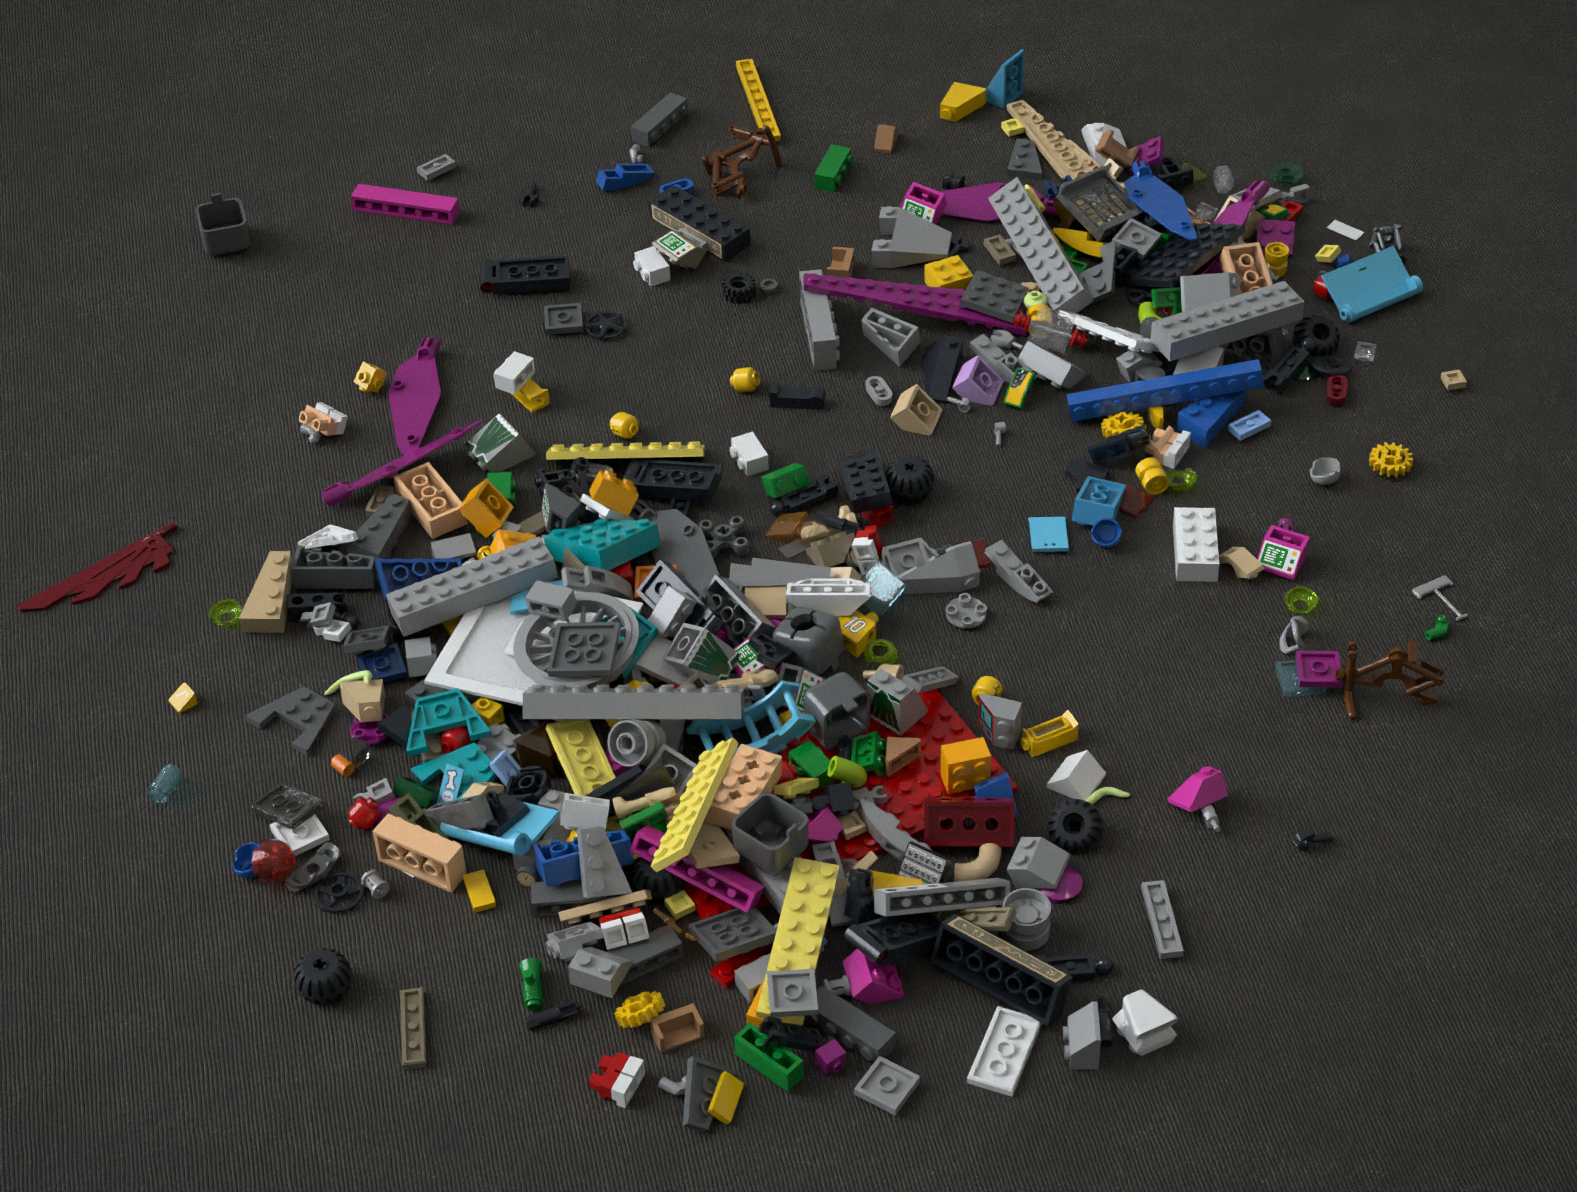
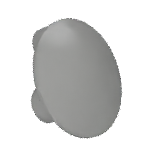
M968 593L960 594L958 598L952 600L946 607L948 621L959 628L977 627L984 622L987 616V606L980 600L971 597Z

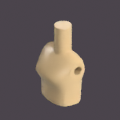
M882 664L877 670L863 671L864 679H869L880 669L885 670L901 681L904 677L902 665Z

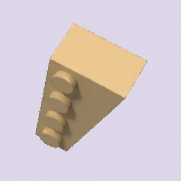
M290 551L269 552L239 617L243 632L284 633L288 610L287 594H290L292 584L291 566L293 559Z

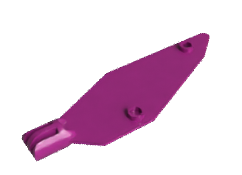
M1255 180L1243 192L1241 200L1227 207L1211 224L1221 223L1222 225H1229L1234 223L1235 225H1244L1253 205H1257L1269 191V183ZM1222 250L1194 271L1193 275L1205 274L1217 261Z
M997 182L940 191L945 194L947 202L942 215L984 222L1000 220L988 198L1007 183ZM1033 188L1046 208L1042 214L1059 218L1053 206V201L1058 199L1044 198Z
M424 337L416 356L398 366L388 389L396 443L403 456L420 448L441 397L435 361L436 354L441 345L439 338Z
M482 420L462 429L461 427L454 428L450 431L451 434L401 456L351 484L340 481L322 491V500L328 506H335L346 501L352 495L353 490L365 487L386 476L391 478L398 475L399 470L447 443L464 437L465 433L481 424Z

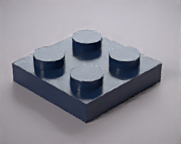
M397 643L388 645L380 651L368 650L356 654L361 671L368 670L372 673L371 680L383 679V683L407 677V671Z

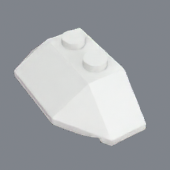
M1105 123L1087 124L1082 128V134L1090 156L1098 164L1104 166L1108 159L1095 151L1103 133L1113 130L1112 138L1126 147L1121 131Z
M810 578L796 583H787L786 599L796 607H805L838 617L850 616L869 599L871 586L870 583H864L852 578Z

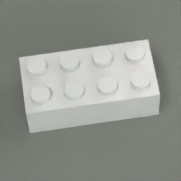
M1174 507L1173 536L1176 581L1218 582L1219 553L1215 508Z

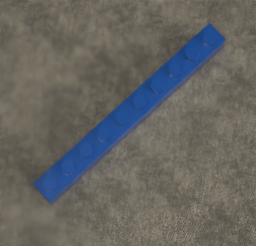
M1259 359L1071 393L1067 394L1071 422L1118 414L1120 412L1135 411L1264 387L1261 365Z

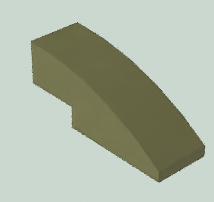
M409 793L387 809L395 817H401L411 824L419 825L425 830L438 833L450 840L440 830L439 825L433 818L424 815L423 811L426 809H421Z

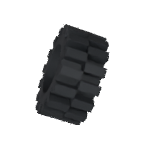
M734 272L732 276L728 274L727 278L725 277L724 281H722L723 296L730 303L732 301L734 304H737V302L743 304V301L747 303L749 299L753 300V297L756 295L755 279L752 278V275H748V273L742 274V272H738L736 274Z

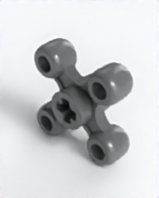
M741 516L732 517L729 525L721 524L715 527L710 520H702L699 523L705 538L711 537L713 539L712 541H707L713 559L718 556L719 550L728 551L731 548L739 556L748 554L750 548L748 539L745 537H735V535L742 534L745 531V521Z

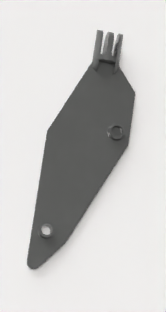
M640 499L637 500L641 507L634 504L633 510L639 516L632 511L629 516L637 521L648 519L649 522L658 524L660 546L651 550L656 564L659 560L669 562L671 565L677 564L678 572L709 602L704 589L715 574L719 576L720 574L701 527L677 509L654 511Z

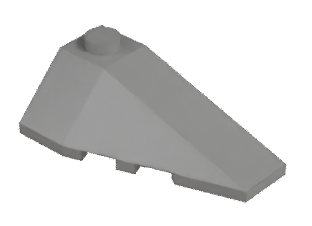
M968 541L951 546L946 549L945 554L937 558L935 556L929 558L930 562L921 567L914 566L894 577V592L896 595L961 592L979 586L980 571L972 543Z

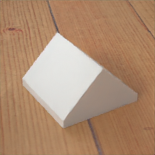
M1086 750L1067 756L1047 783V788L1073 799L1085 800L1094 793L1105 778L1106 772L1090 752Z

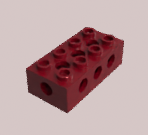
M924 797V843L928 846H982L986 843H993L999 847H1014V798ZM948 817L951 818L953 822L950 825L946 826L943 825L940 821L943 818ZM966 818H973L975 823L967 826L963 821ZM989 818L997 820L994 826H989L985 822Z

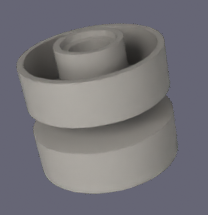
M653 719L620 721L613 726L608 736L609 752L612 758L623 766L651 763L663 743L666 744V735L662 726Z
M1021 888L1009 893L1005 897L1002 907H1013L1017 913L1010 930L1001 931L1003 939L1024 951L1040 948L1047 942L1050 935L1051 904L1049 899L1042 892L1031 888Z

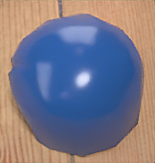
M1102 518L1095 522L1091 535L1096 545L1102 548H1112L1121 540L1122 530L1117 521L1111 518Z
M251 842L236 849L235 862L232 861L233 869L238 876L251 878L262 872L267 860L259 844Z

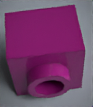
M833 1039L815 1050L814 1063L825 1076L832 1072L836 1073L845 1065L846 1052Z

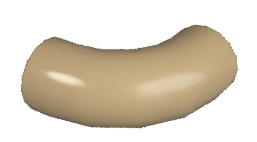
M986 843L980 847L979 856L976 860L970 863H955L954 882L988 879L998 868L1001 859V848L996 844Z

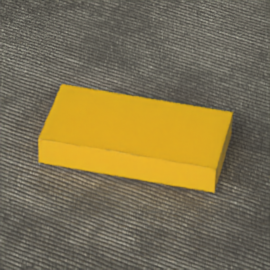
M484 869L462 875L474 913L496 907V902Z
M727 1071L721 1073L708 1113L726 1125L730 1123L744 1083Z

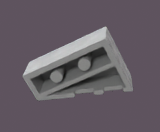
M873 308L861 319L863 335L899 367L920 344L919 328Z
M604 827L577 829L583 897L591 898L632 893Z

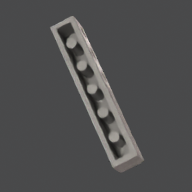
M1001 878L875 889L874 913L883 916H896L1003 905L1005 897L1010 893V881Z

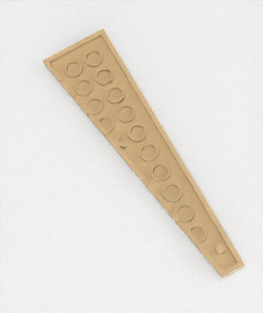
M1024 100L1007 104V111L1013 118H1018L1024 125L1026 135L1030 140L1034 141L1035 146L1061 179L1067 175H1070L1072 179L1077 176L1081 177L1087 172H1092L1102 166L1072 140H1067L1061 131L1057 132L1054 129V125L1045 122L1044 117ZM1110 175L1116 181V177L1114 175ZM1117 182L1126 191L1125 185Z

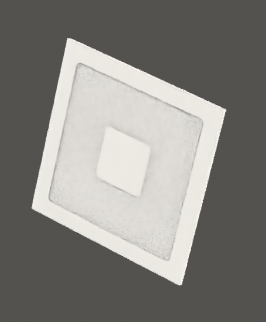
M511 596L465 613L425 678L424 684L450 690L458 688L463 693L523 706V692L528 690V687L538 684L526 676L517 665L513 646L518 629L531 613L510 614ZM617 598L639 614L644 606L641 602ZM581 613L570 615L568 617L570 623H580ZM586 613L585 622H592L597 613ZM557 620V621H555V622H553V623L557 626V623H567V622H566V621H562V620ZM546 627L541 633L548 635L551 628ZM536 639L532 645H551V643ZM548 653L530 654L529 659L531 660ZM549 662L536 667L541 670L542 668L547 666Z

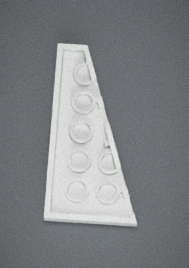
M1062 310L1058 312L1057 317L1063 319L1064 324L1077 325L1076 328L1083 331L1088 329L1090 330L1089 334L1095 336L1102 335V339L1108 341L1115 340V344L1126 347L1128 345L1129 350L1139 352L1141 349L1142 352L1152 354V351L1161 352L1149 338H1144L1142 335L1118 327L1114 328L1106 323L1094 321L1091 318Z

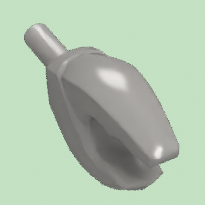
M993 330L994 335H991V340L996 346L1004 349H1010L1014 346L1023 350L1024 346L1016 343L1015 337L1008 331Z
M1208 804L1202 807L1201 811L1207 827L1214 828L1216 832H1219L1221 830L1219 820L1213 806Z

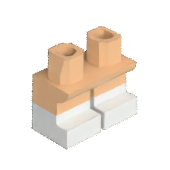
M319 402L316 404V408L306 405V409L300 412L299 422L307 424L317 432L319 431L330 436L344 434L348 416L334 410V408L323 402Z
M1168 426L1166 430L1157 428L1153 434V441L1151 440V444L1145 446V452L1152 454L1153 458H1156L1160 464L1174 469L1190 447L1191 432L1183 430L1179 434L1174 432L1171 426Z

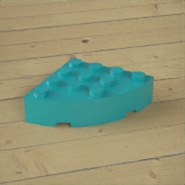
M598 519L594 523L582 524L566 529H555L551 531V534L544 536L545 546L554 558V561L563 563L564 550L569 549L585 566L597 567L607 571L660 546L658 524L649 522L648 519H640L638 521H606V519Z

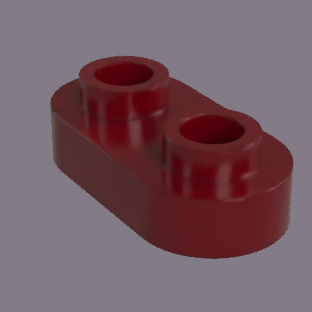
M1332 375L1328 379L1326 400L1332 405H1341L1345 402L1348 383L1345 376Z

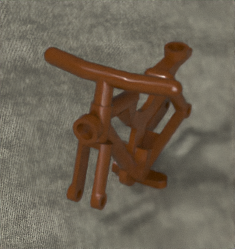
M732 124L729 126L732 138L741 139L745 142L723 152L714 151L711 155L712 162H709L707 156L702 157L708 175L712 174L713 169L712 187L715 189L716 196H720L723 192L738 186L736 191L737 198H741L742 194L747 193L746 176L743 171L738 172V166L744 160L752 162L761 145L770 146L775 165L777 167L782 165L777 143L767 125L763 126V128H758L756 134H754L752 131L735 127ZM753 146L751 150L743 152L737 158H729V156ZM722 166H728L732 175L722 180Z
M1413 639L1409 641L1408 653L1401 647L1396 646L1390 650L1389 655L1359 668H1356L1357 643L1355 641L1348 643L1346 669L1338 668L1335 680L1344 681V702L1350 719H1355L1357 715L1353 702L1354 683L1382 687L1386 679H1399L1405 683L1406 695L1418 697V700L1425 705L1429 704L1430 701L1437 702V694L1425 690L1436 685H1443L1444 679L1441 676L1444 674L1443 668L1435 667L1418 658L1417 641ZM1392 663V669L1389 671L1375 673L1372 677L1362 676ZM1402 666L1422 676L1414 679L1409 674L1402 672Z

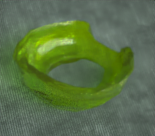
M1170 468L1166 472L1169 479L1168 486L1176 491H1187L1197 481L1196 473L1189 468H1186L1185 471H1174ZM1175 477H1183L1188 483L1176 484L1173 483Z
M1297 586L1287 591L1284 601L1292 612L1304 614L1313 611L1319 602V598L1311 589ZM1303 600L1308 603L1309 607L1307 610H1297L1293 606V602Z
M233 599L221 600L211 606L208 611L209 617L220 626H230L239 620L242 607ZM229 612L234 614V618L230 621L223 623L218 621L219 616L223 613Z
M876 639L867 644L864 649V657L869 664L874 661L891 665L898 658V651L891 641ZM875 645L887 646L889 648L888 652L882 657L875 656L872 649Z

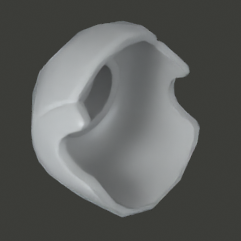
M1331 457L1315 460L1313 467L1310 468L1312 481L1324 486L1335 483L1341 474L1340 462Z

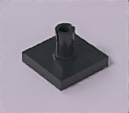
M495 791L487 792L489 799L487 796L486 799L494 819L487 822V826L481 830L489 835L501 837L529 813L530 809L527 804L503 791L498 795Z

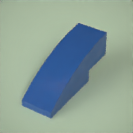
M617 163L615 169H599L596 182L602 191L623 189L653 177L654 171L648 164Z

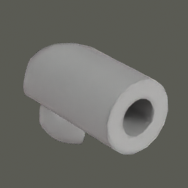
M638 144L633 145L629 150L633 164L643 163V156L638 155L641 150Z
M302 424L300 427V433L310 435V442L316 444L319 442V438L322 436L321 432H317L306 424Z
M686 1076L682 1078V1082L677 1083L662 1077L658 1087L674 1096L685 1094Z

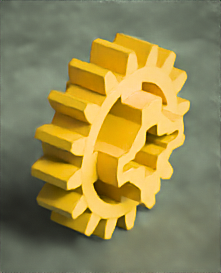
M1120 412L1115 414V416L1109 415L1108 419H1103V423H1101L1103 436H1106V438L1144 425L1143 418L1139 417V414L1133 415V412L1128 414Z
M1384 442V446L1377 444V448H1372L1369 456L1370 467H1373L1374 472L1379 470V475L1385 473L1387 477L1391 475L1398 477L1400 473L1404 476L1406 471L1410 472L1413 454L1408 453V448L1402 449V444L1395 446V442H1392L1391 445Z
M649 991L642 992L627 998L622 1003V1007H618L617 1012L614 1014L620 1027L626 1028L630 1025L633 1028L650 1022L651 1018L658 1016V1012L663 1011V1007L666 1005L660 992L654 991L651 994Z

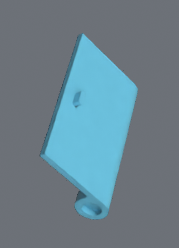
M1394 246L1321 276L1340 312V317L1347 323L1423 291L1421 279L1416 275L1409 276Z
M525 803L530 812L501 837L489 835L481 829L474 831L473 828L463 830L441 822L440 830L447 837L521 856L527 853L532 847L531 843H535L560 815V812Z

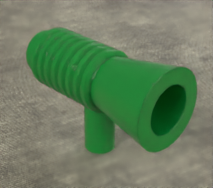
M528 958L519 964L524 980V1005L529 1011H538L543 1004L540 980L542 962L536 958Z

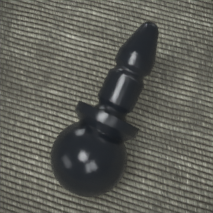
M334 611V620L349 622L351 630L359 626V619L355 615H347L346 612L341 615V613Z

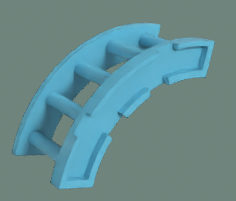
M781 680L767 696L745 708V714L742 719H694L686 732L687 734L700 735L705 749L710 751L714 749L709 734L722 733L725 741L733 737L732 730L746 726L753 742L747 744V746L777 754L786 749L787 743L795 737L796 739L801 738L816 720L811 714L800 713L792 695L799 689V683ZM786 702L792 717L782 726L775 710ZM768 715L775 732L761 739L754 722Z

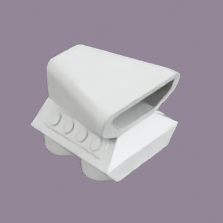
M1143 989L1125 996L1122 1009L1112 1018L1117 1025V1032L1129 1042L1130 1050L1141 1056L1170 1044L1177 1036L1171 1027L1178 1021L1176 1015Z

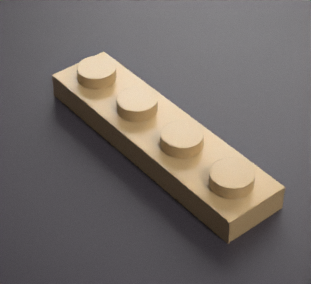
M642 890L558 913L560 921H568V925L582 922L581 917L589 916L590 919L602 917L603 912L611 910V913L624 911V906L633 905V908L647 905L646 901L651 900L652 896L650 890Z

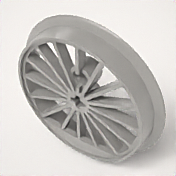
M595 592L574 593L577 605L570 615L581 613L580 623H585L586 613L589 612L597 613L592 622H600L604 615L612 617L607 622H620L623 626L619 637L626 636L624 641H618L617 649L619 650L615 656L612 676L549 677L547 673L548 665L541 670L538 669L536 666L549 662L557 627L553 622L558 619L531 613L524 620L515 636L513 651L516 663L526 676L538 685H545V688L553 687V685H566V688H572L575 685H588V688H594L596 685H606L626 669L633 657L639 637L638 621L633 611L624 602L610 595ZM546 627L551 628L548 635L541 633ZM536 639L551 643V645L532 644ZM548 653L531 660L529 659L530 654Z

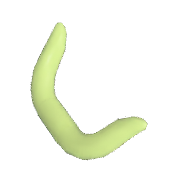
M364 670L342 677L329 687L324 695H330L340 689V682L364 679V682L368 684L372 679V673Z
M1104 787L1092 793L1084 801L1093 805L1106 795L1127 798L1130 796V793L1114 787Z

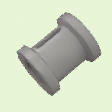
M375 869L366 872L361 878V884L369 888L371 895L375 899L384 897L390 889L389 883L383 881L379 877V872Z
M843 975L842 978L836 980H823L824 988L837 996L851 995L847 975Z

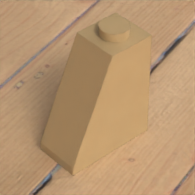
M383 679L371 680L368 684L364 681L340 682L342 702L360 722L382 721L385 703Z

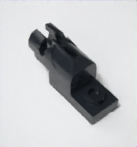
M1144 424L1109 436L1106 442L1088 447L1093 464L1101 466L1132 456V451L1151 444L1150 434L1146 433V425Z
M853 868L849 869L848 882L850 886L846 887L847 897L844 915L853 919L852 925L877 919V913H874V896H872L873 872L858 868V871Z

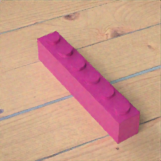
M358 184L351 195L354 211L453 225L460 213L458 198L364 184Z
M650 825L643 827L637 831L630 851L652 863L655 858L654 853L659 849L661 845L660 840L665 833ZM688 856L664 868L668 872L746 913L758 905L765 888L764 885L726 865L696 869ZM681 861H683V863H684V864H679V865H681V866L676 865V864H678V863L681 862Z

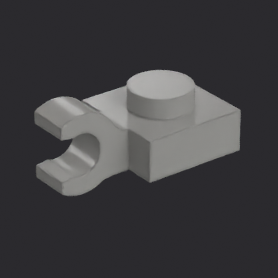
M331 602L315 606L313 612H304L300 621H308V628L330 624L336 607Z

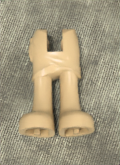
M848 505L841 506L838 517L857 523L855 514L850 512ZM815 521L801 523L796 528L804 542L827 538L829 535L841 533L840 530L816 523Z
M761 668L752 672H744L742 678L720 680L713 685H718V688H724L726 685H739V688H744V691L750 690L748 685H761L763 688L769 687L777 682L778 675L774 670Z
M663 788L645 794V797L633 801H625L622 797L613 798L618 819L622 818L620 819L622 830L624 829L621 821L628 818L625 816L660 801L667 816L674 815L673 812L680 802L664 806L662 800L675 796V788Z

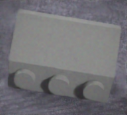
M1027 341L1018 357L1031 371L1037 372V377L1045 381L1047 378L1052 380L1051 385L1059 389L1062 386L1070 389L1087 375L1086 371Z

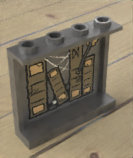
M1111 164L1100 166L1081 177L1077 176L1070 182H1064L1059 187L1060 191L1056 196L1098 242L1118 233L1130 218L1142 222V219L1147 214L1129 200L1127 192L1108 174L1112 166Z

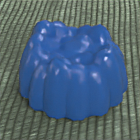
M1342 253L1334 260V265L1338 268L1352 263L1351 256Z

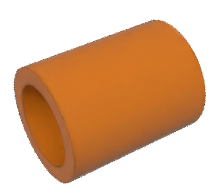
M341 754L335 755L331 760V766L345 777L350 776L355 769V765Z

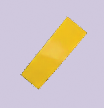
M1053 228V232L1068 245L1092 256L1101 257L1100 247L1108 244L1107 242L1094 241L1090 232Z

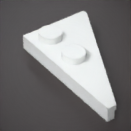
M330 524L298 542V545L305 546V549L327 545L334 546L340 543L356 541L358 536L355 531Z

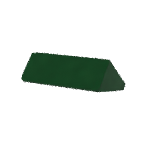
M410 777L397 778L393 788L394 794L403 797L409 793L416 803L424 808H429L438 800L440 792Z

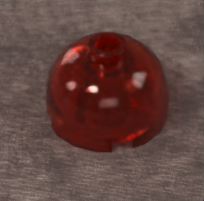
M277 839L263 840L260 842L259 848L254 849L252 868L254 874H258L261 878L258 879L261 883L276 884L284 882L293 874L296 864L295 854L286 842Z

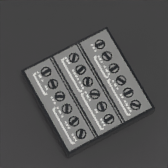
M911 841L908 842L897 875L921 879L924 885L943 883L951 859Z

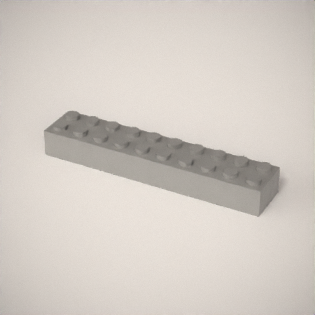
M1017 177L988 198L1043 294L1047 296L1051 308L1057 315L1059 310L1077 313L1094 301L1028 189Z
M532 685V687H528V690L523 692V719H742L745 714L744 688H739V685H726L724 688H718V685H704L702 688H696V685H683L681 688H674V685H661L659 688H653V685H640L637 688H631V685H618L615 688H609V685H596L594 688H588V685H575L572 688H566V685H553L550 688H545V685Z

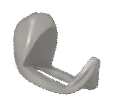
M1302 616L1292 617L1291 622L1280 636V649L1285 654L1296 650H1303L1305 647L1301 636L1308 631L1309 623ZM1286 637L1294 638L1297 645L1288 647Z

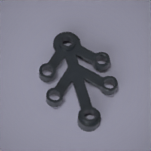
M584 457L576 458L571 464V469L578 474L579 485L572 479L573 474L568 469L562 470L559 474V479L567 484L561 492L575 498L580 503L578 520L582 523H589L595 519L596 513L586 509V504L580 502L573 495L575 492L580 499L583 494L591 496L586 477L589 462Z

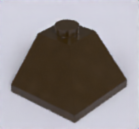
M549 720L513 740L521 768L540 766L546 771L547 775L556 774L563 770L546 731L547 724L551 723Z

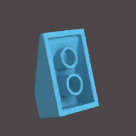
M1021 49L1001 65L987 87L988 103L1004 109L1007 107V104L1012 103L1023 94L1025 50Z
M1088 476L1075 498L1072 521H1076L1080 525L1089 524L1094 526L1095 522L1102 518L1115 520L1126 485Z

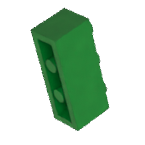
M831 144L814 173L815 189L835 192L837 187L841 185L843 176H846L848 167L853 163L851 148Z
M749 1023L734 1036L735 1055L789 1092L804 1078L803 1060L783 1046H779L778 1049L764 1046L762 1043L768 1038V1035L760 1033L755 1025Z

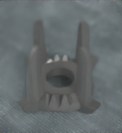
M1398 224L1384 227L1376 226L1373 229L1374 233L1369 246L1371 248L1374 246L1376 253L1381 251L1380 245L1384 250L1387 244L1398 246L1400 250L1402 242L1399 230L1403 229V227Z

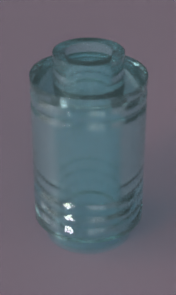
M167 765L162 768L147 790L152 801L156 803L167 801L182 779V772L178 767Z

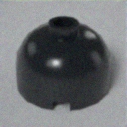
M540 766L524 767L519 770V775L516 777L512 775L510 777L506 791L510 796L521 802L538 806L540 799L551 789L550 778Z

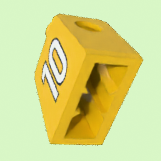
M855 610L850 616L838 618L841 624L845 650L855 657H859L876 638V623L879 619L874 612H870L865 616Z

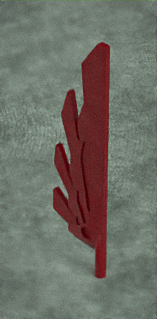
M173 521L18 604V609L21 612L46 610L65 597L82 592L71 601L73 605L95 599L114 580L123 576L125 577L119 583V589L135 583L144 566L154 562V573L169 566L167 554L174 550L162 536L177 529L176 522Z

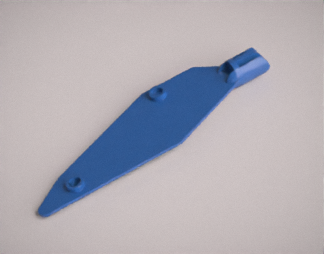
M1135 161L1132 164L1134 176L1124 182L1129 200L1171 232L1192 241L1197 240V235L1183 196L1154 176L1148 161H1146V166L1144 161H1140L1139 167Z

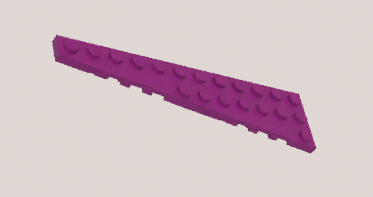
M804 273L803 288L805 291L832 295L839 298L849 296L858 302L868 300L873 301L874 305L881 306L882 303L893 305L892 309L944 318L951 321L961 319L970 325L980 323L985 324V328L993 329V326L1004 328L1009 333L1027 336L1028 330L1023 332V327L1020 326L1015 329L1016 325L1013 322L1011 323L961 306L960 300L966 291L963 289L892 283L871 279L864 280L852 277L845 278L834 275L826 276L815 273ZM1022 303L1017 314H1020L1022 311L1023 316H1026L1024 304Z

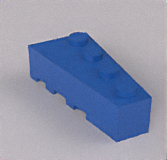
M1246 390L1197 400L1178 412L1177 430L1181 433L1183 430L1191 432L1190 439L1206 449L1210 440H1214L1218 431L1221 428L1224 429L1228 420L1232 419L1245 405Z
M375 558L374 563L385 602H387L386 594L462 566L460 558Z
M625 831L606 832L621 868L634 863L632 852L630 851V839ZM573 837V841L560 843V839L551 840V845L540 846V842L531 843L536 868L547 887L558 886L563 882L581 879L578 837Z

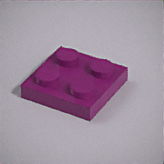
M1161 136L1152 138L1142 145L1135 146L1139 150L1133 163L1136 161L1138 167L1140 161H1144L1145 166L1146 161H1148L1150 167L1163 162L1164 140ZM1131 165L1129 167V172L1131 173V175H1134Z
M1259 219L1257 242L1260 243L1263 255L1265 254V247L1269 243L1280 242L1288 246V257H1292L1295 222Z
M1296 650L1295 658L1299 687L1342 688L1343 681L1335 680L1336 671L1338 668H1341L1339 651Z

